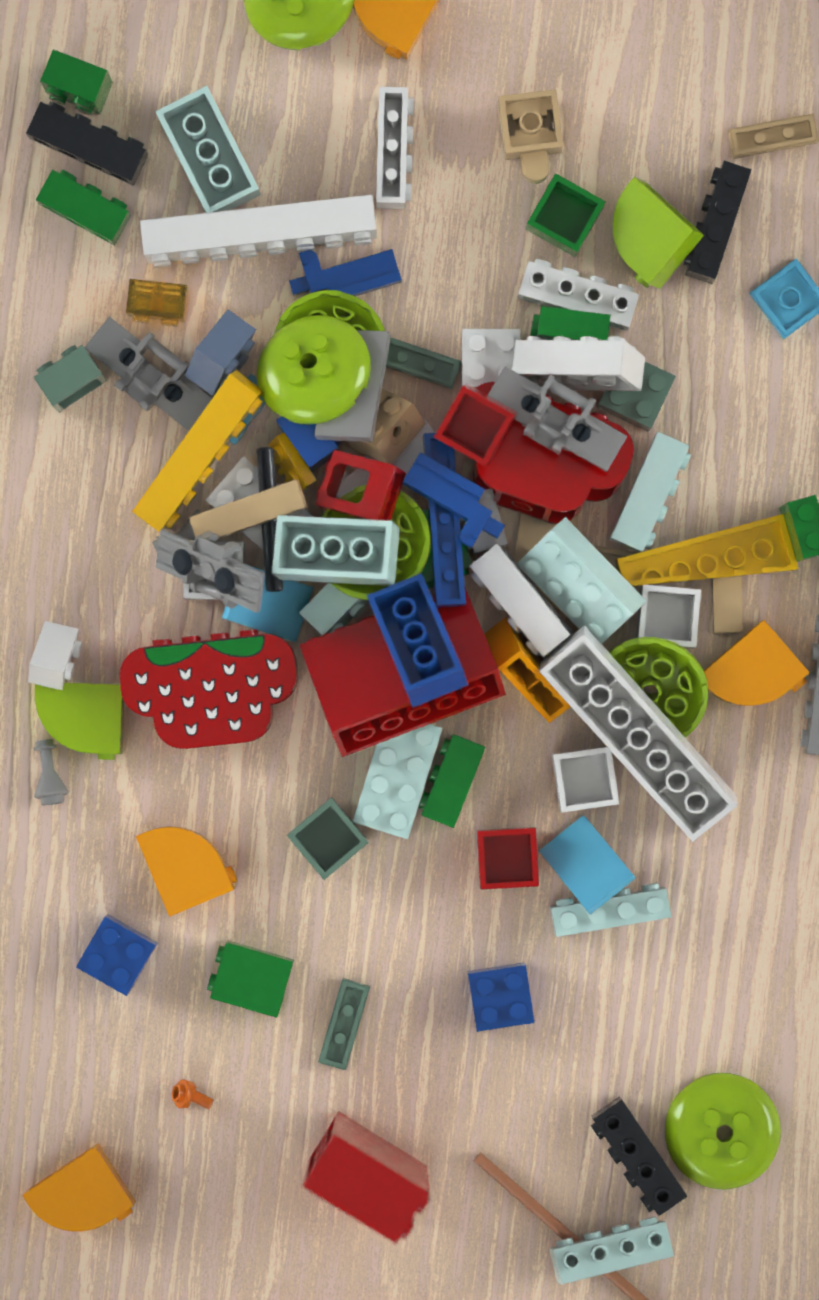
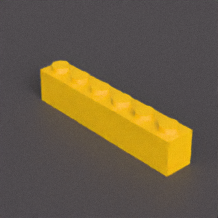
M236 370L230 373L132 512L159 533L160 529H166L167 527L172 529L181 517L178 511L183 504L187 507L196 497L197 492L194 491L199 482L204 484L214 470L210 467L216 459L221 461L229 451L230 447L227 446L232 436L237 438L246 427L243 421L249 413L254 415L262 405L263 401L260 397L263 392L239 371Z

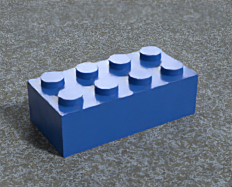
M422 573L367 595L412 707L468 685L463 668Z

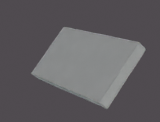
M357 330L364 339L371 357V373L366 389H362L361 393L354 400L355 404L348 411L330 421L316 424L314 436L317 440L373 442L391 339L389 331Z

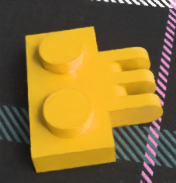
M284 432L276 436L268 444L274 450L275 466H280L278 470L279 475L285 474L286 476L284 483L297 479L300 482L302 491H304L316 481L302 456Z

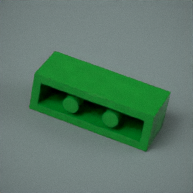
M52 169L36 198L38 204L115 246L131 217L129 211L126 210L127 205L114 197L109 201L100 196L102 191L87 183L85 187L75 182L77 177L65 170H61L58 173Z
M454 734L451 739L445 738L439 753L444 755L441 766H434L429 781L434 784L430 793L424 791L418 808L423 809L421 816L452 828L455 827L486 748L485 746Z

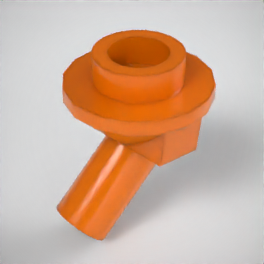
M186 1079L180 1080L172 1090V1100L178 1108H188L192 1101L209 1110L214 1099L196 1091L197 1086L194 1082Z

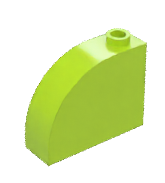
M634 176L623 190L616 204L613 216V237L620 256L637 273L634 278L646 288L651 285L661 289L702 239L704 234L646 181Z
M64 683L62 690L35 684V704L38 716L44 728L56 741L78 752L98 754V759L115 760V754L123 753L124 700L119 684Z

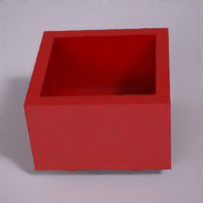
M464 384L434 438L486 467L490 464L518 412L474 387Z
M535 827L477 830L481 890L539 886Z

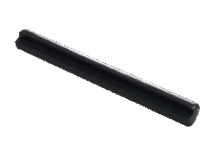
M271 447L258 448L256 450L259 492L276 487L274 450ZM277 519L261 524L265 583L268 592L283 590V580L272 574Z

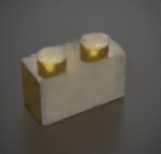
M130 279L126 314L132 317L133 322L149 323L150 319L161 320V325L176 327L178 322L184 323L186 320L189 287L184 284Z

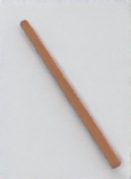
M480 1152L473 1161L560 1238H573V1242L580 1241L575 1234L484 1154ZM617 1271L602 1274L631 1300H649Z

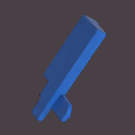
M392 249L324 270L321 269L317 254L314 251L307 250L299 253L305 276L289 281L293 296L307 291L313 293L322 290H337L358 296L402 283Z
M419 453L402 484L467 521L459 535L460 541L466 546L472 548L481 531L498 539L505 525L490 517L493 511L478 503L485 489L427 455Z

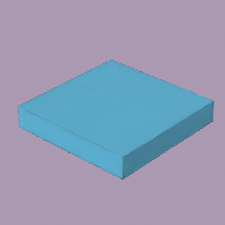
M797 258L749 293L783 340L819 314V288Z

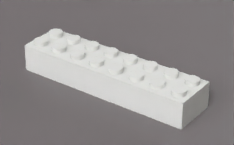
M373 195L140 220L143 253L148 264H154L155 268L171 266L173 261H182L183 264H196L200 262V258L211 257V261L228 260V255L240 254V258L256 257L257 252L268 251L269 255H279L286 253L285 249L297 248L298 252L312 251L316 245H326L328 249L343 247V242L354 241V245H367L372 243L371 239H377Z
M585 625L540 662L539 672L692 842L738 806L737 796Z

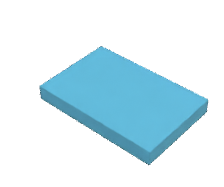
M253 567V568H255V569H257V570H260V571H262V572L265 573L264 570L259 569V568H256V567ZM264 580L260 612L256 613L237 604L234 608L225 606L222 618L297 642L304 620L299 612L309 603L314 587L297 581L283 580L282 591L268 592Z
M584 815L539 850L541 855L590 915L636 879Z

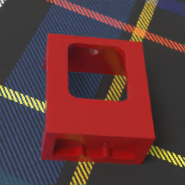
M334 450L332 457L329 458L326 464V475L323 484L318 488L316 494V505L324 511L328 509L365 520L391 521L406 473L396 465ZM346 466L366 470L370 474L362 500L359 503L336 498Z

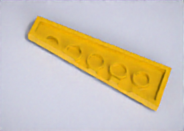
M784 514L616 559L619 573L633 587L642 586L643 584L654 585L799 569Z

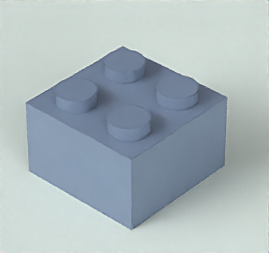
M227 310L195 349L185 377L213 396L229 374L234 372L235 369L240 370L248 360V353L255 344L252 338L256 329L230 310Z

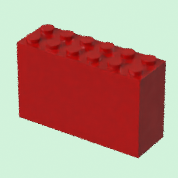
M466 588L465 606L436 608L463 668L468 685L416 707H412L375 616H367L358 623L350 626H341L329 634L321 637H312L299 645L329 728L342 757L506 695L497 664ZM431 594L435 603V594Z
M339 1111L309 1158L302 1187L395 1244H397L400 1238L405 1240L414 1226L413 1216L416 1211L421 1214L430 1200L427 1165Z

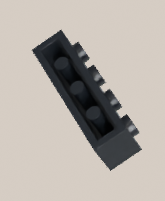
M51 101L48 105L42 102L39 103L26 132L29 139L130 185H135L148 157L142 142L128 137L127 141L117 137L118 132L105 125H102L101 129L91 125L92 120L81 114L76 113L75 117L64 113L65 108Z
M725 160L720 168L715 167L710 181L711 184H714L712 194H706L701 211L706 212L703 222L697 221L695 226L704 236L684 259L683 265L687 266L685 276L713 284L752 169Z
M620 1096L591 1115L595 1123L590 1126L600 1140L604 1137L611 1145L607 1151L615 1163L618 1164L622 1161L628 1170L624 1173V1176L632 1188L638 1185L644 1195L640 1199L649 1213L655 1210L657 1215L660 1216L688 1197Z

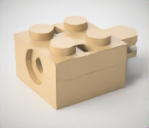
M553 89L499 96L498 110L504 159L520 158L524 179L532 184L541 183L547 179L550 171L548 155L559 154L563 150L557 91Z
M382 389L373 442L347 441L351 448L377 461L393 464L426 423L412 402Z

